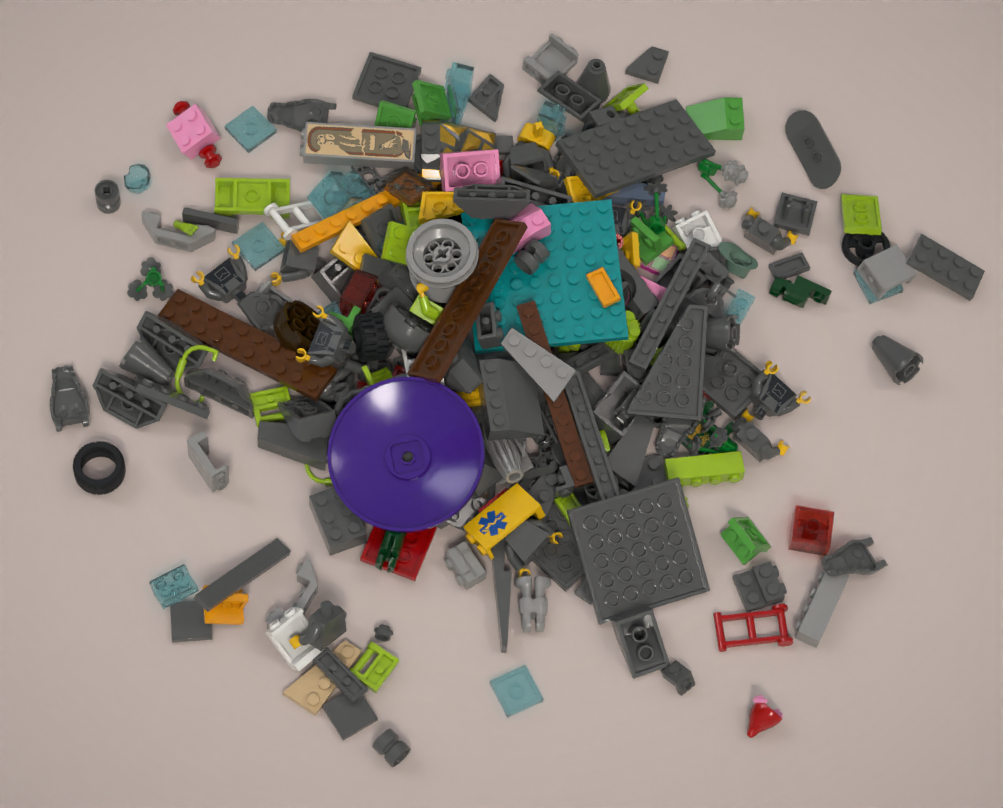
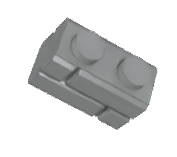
M466 541L446 552L445 565L449 570L454 571L456 574L455 580L459 586L463 585L468 590L486 579L487 572Z

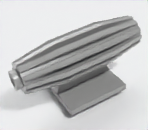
M484 422L481 423L484 443L495 467L503 477L498 484L519 482L526 471L534 468L527 451L526 457L522 458L513 439L487 441Z

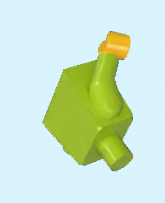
M418 283L416 289L419 295L409 311L435 325L444 308L429 300L428 295L425 296L424 292L429 290L428 286Z

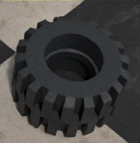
M381 312L357 314L354 318L352 329L353 342L356 344L355 351L361 362L387 359L390 341L387 331L384 330V317Z

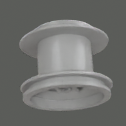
M435 219L424 223L413 232L408 241L405 258L410 280L414 288L416 289L418 283H422L429 288L428 291L424 292L425 296L428 295L429 300L447 303L456 286L473 273L479 259V249L475 237L464 225L450 219ZM450 267H455L452 271L448 270ZM436 269H441V272H439V273L434 272V271H435Z

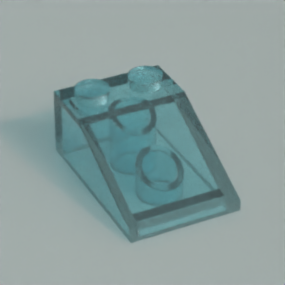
M453 62L451 69H447L445 77L447 80L444 89L447 90L446 97L452 115V123L461 124L472 90L474 67Z

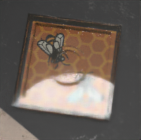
M404 167L383 182L382 189L411 207L422 199V192H432L434 185L409 168Z

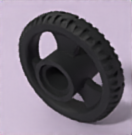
M881 232V235L862 234L858 240L853 238V236L858 234L846 233L842 240L844 256L852 264L858 265V267L863 260L873 256L877 243H882L883 251L890 248L889 240L883 232ZM849 248H856L855 252L858 257H856L850 251Z

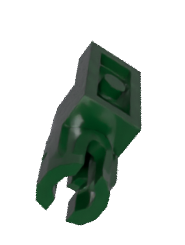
M798 275L794 284L790 280L776 277L769 294L776 298L783 295V301L804 308L808 298L826 305L832 290Z
M385 531L375 563L377 569L382 571L384 562L388 561L387 572H394L407 533Z

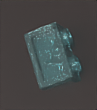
M185 564L149 582L155 598L163 609L199 591L196 583L189 575Z

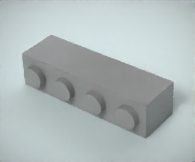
M821 570L817 579L820 584L818 588L814 587L810 594L812 602L811 604L806 603L802 612L805 617L803 621H798L794 629L797 631L795 639L817 648L850 575L842 574L832 577Z

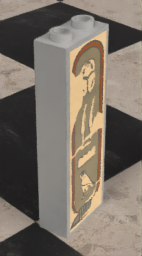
M306 122L305 128H302L301 139L304 140V145H300V156H303L304 163L414 170L417 129Z

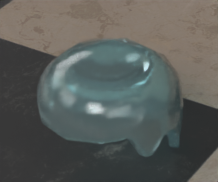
M143 164L130 166L129 173L124 175V185L131 193H143L152 184V176L149 169Z

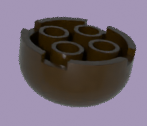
M287 301L277 311L273 320L274 334L279 343L286 350L294 351L296 354H301L297 352L299 348H303L308 353L320 320L314 317L313 312L316 315L319 314L301 301Z

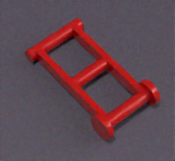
M778 604L768 611L722 616L721 612L714 613L719 652H725L729 647L775 642L781 647L792 645L794 643L793 638L788 636L785 618L788 606L786 604ZM777 616L780 636L757 638L754 618ZM746 619L749 639L725 641L723 622Z

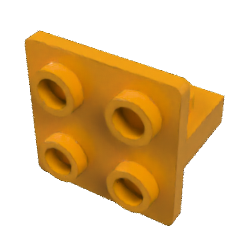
M240 589L209 612L204 609V623L242 625L244 623L243 608L249 602L248 594H242V589Z

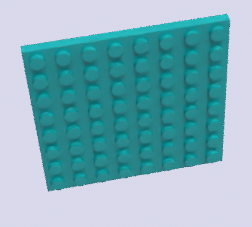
M612 200L537 206L542 209L551 223V234L539 240L547 248L550 256L544 263L539 264V268L533 275H528L514 262L515 256L520 251L512 254L485 302H494L496 309L500 310L502 321L499 322V327H502L504 338L511 328L525 336L516 306L535 300L550 347L628 340ZM461 213L462 225L475 237L479 248L495 219L471 218L467 213ZM601 267L604 268L621 297V301L606 308L602 307L586 279V274ZM475 320L472 326L475 354L506 351L502 346L482 349L478 341Z

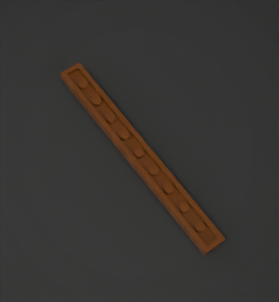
M535 300L517 305L516 309L525 337L552 354ZM564 390L555 403L543 391L568 470L575 485L574 489L593 483Z

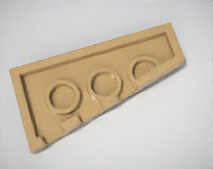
M346 640L332 651L348 669L352 668L362 654L360 649ZM315 665L284 690L283 695L316 716L322 709V705L327 702L337 687Z

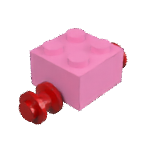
M187 101L177 102L174 105L173 113L179 116L166 124L180 150L191 160L198 155L201 159H206L204 162L206 168L218 167L222 157L220 154H215L216 147L213 144L220 140L221 137L207 114L197 104L190 107Z

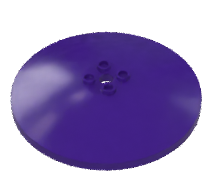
M397 377L369 386L357 394L345 406L331 431L327 461L333 486L340 499L350 511L364 522L379 529L410 533L427 530L444 523L467 504L477 489L482 476L485 446L482 431L474 413L458 394L440 383L429 382L423 378ZM412 453L413 460L411 462H404V454Z

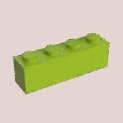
M741 451L665 459L663 465L666 480L679 477L682 487L689 485L698 487L708 483L717 485L727 481L736 483L743 480L745 474Z

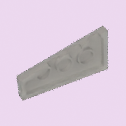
M513 328L510 329L501 342V346L555 403L576 373V370Z

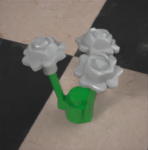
M704 159L699 163L698 171L702 173L701 177L707 180L722 198L719 207L723 209L734 207L737 203L736 196L738 193L735 191L726 193L724 190L722 191L709 176H714L717 169L721 170L725 181H734L735 186H738L747 180L748 171H746L745 165H737L738 162L736 160H729L727 164L719 165Z

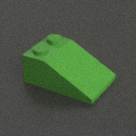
M724 97L686 106L687 114L707 140H742L745 129L742 98Z

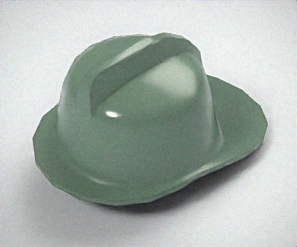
M721 242L718 245L720 253L726 258V268L731 274L745 279L750 270L758 267L756 259L748 255L737 245L730 242Z

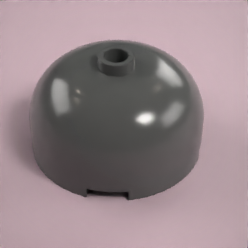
M394 302L383 315L384 330L387 331V336L394 348L399 351L402 349L412 354H418L433 327L414 315V313L409 311L410 309Z

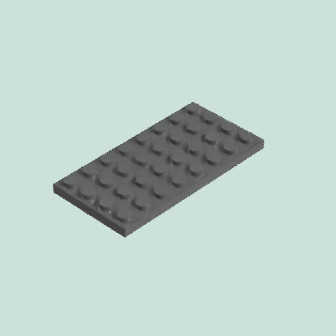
M677 99L557 140L555 145L594 199L712 157L716 153L714 147Z

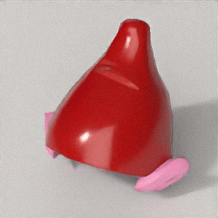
M763 695L755 696L753 699L755 703L749 714L747 736L753 738L759 732L774 727L783 718V714L780 713L778 708L773 710L766 704L768 700L763 698Z

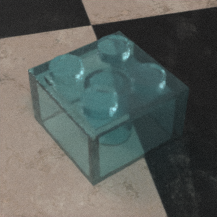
M329 171L307 196L308 200L324 219L361 202L363 199L344 174L336 171Z

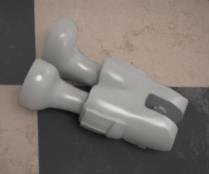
M542 576L534 578L535 599H532V577H518L514 580V585L516 588L521 589L523 596L518 600V611L521 615L523 632H530L531 619L536 620V632H543L545 616L548 612V600L544 598V591L551 586V579Z

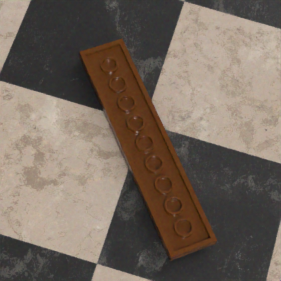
M495 219L478 248L479 259L477 266L466 280L456 286L407 373L409 377H419L434 383L442 381L528 228L525 222Z
M179 289L176 290L158 314V316L170 320L201 340L204 345L218 350L225 356L316 402L337 373V369L330 365L319 367L308 363L306 360L302 363L297 362L295 356L303 357V354H296L294 351L286 350L277 338Z

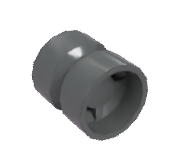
M112 180L100 181L94 190L97 208L103 213H114L121 204L118 185Z
M531 239L524 247V250H521L515 256L514 262L524 273L533 275L539 268V264L544 263L550 256V253L541 242Z
M390 728L376 739L372 747L379 755L385 754V761L391 767H395L404 760L411 751V748L405 742L398 741L399 736Z

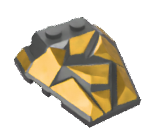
M422 120V182H441L439 153L496 149V133L444 120Z

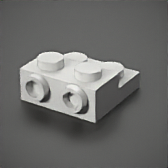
M698 210L690 214V219L685 220V218L674 222L676 226L671 228L673 233L686 244L685 251H687L693 238L711 245V247H717L723 242L707 210L702 213Z

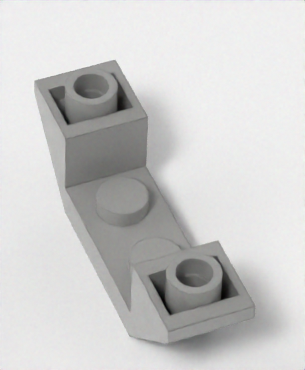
M142 211V223L155 244L193 252L215 241V228L209 225L197 224L199 228L191 237L185 233L178 234L168 229H160L162 225L161 215L155 212Z
M306 559L304 564L300 563L297 567V582L304 585L299 595L301 597L300 600L292 605L294 608H302L304 611L303 615L318 593L317 581L309 559ZM276 607L274 612L271 611L265 620L267 622V630L273 621L280 620L285 616L284 610Z

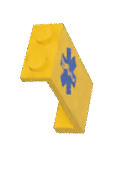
M516 483L463 526L466 532L465 538L471 545L475 544L477 546L476 548L482 556L487 555L492 560L494 558L491 552L493 546L531 515L541 520L545 517L541 505Z

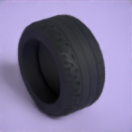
M96 441L84 445L77 452L73 460V472L77 484L86 492L94 495L108 494L117 489L123 482L126 472L124 457L120 450L104 441ZM96 457L109 458L116 464L113 473L104 479L87 477L83 473V468L89 460Z

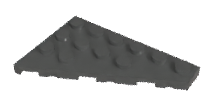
M689 304L627 408L626 415L701 421L708 306Z

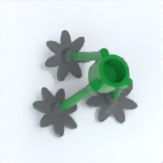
M656 181L655 185L648 183V187L644 188L645 191H649V195H654L655 215L651 216L649 221L646 220V213L644 211L651 209L649 206H646L647 200L641 202L642 207L640 210L635 211L637 218L640 216L643 223L655 234H660L666 230L665 224L668 223V219L673 222L676 221L673 215H676L678 212L671 210V204L667 208L660 204L659 209V196L661 192H668V190L665 188L667 184H660L659 181ZM638 200L635 201V206L633 205L634 208L637 207V204L639 202Z

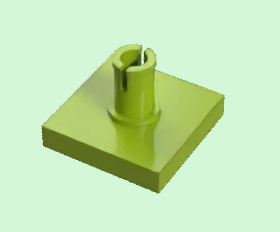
M645 83L627 86L602 108L613 106L616 111L626 108L630 115L641 112L634 101L649 88Z

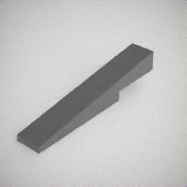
M505 537L491 548L494 556L491 561L501 653H506L512 576V572L504 571Z

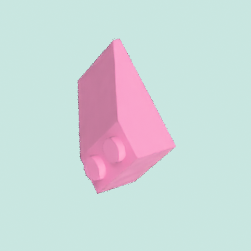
M498 149L439 153L442 191H454L456 187L461 188L471 184H495L496 180L500 178Z

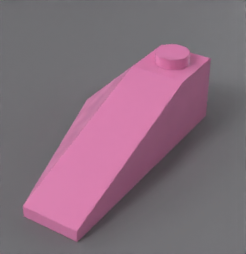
M530 203L513 218L507 219L525 222L528 226L514 253L522 250L531 239L539 241L551 234V223L542 209L533 203Z

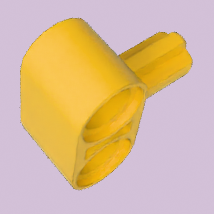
M539 121L534 124L525 123L517 141L525 143L535 142L538 147L550 151L556 136L544 129L543 122Z

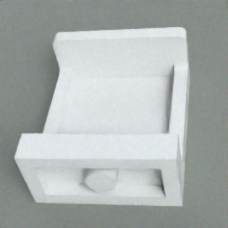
M291 607L285 611L284 617L273 621L265 633L290 668L300 671L322 651H319L310 644L299 646L297 649L291 646L289 640L297 634L299 636L305 635L309 623L302 614L304 612L302 608Z

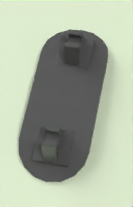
M799 110L788 118L786 135L811 183L816 188L827 189L840 176V159L817 117L809 111Z

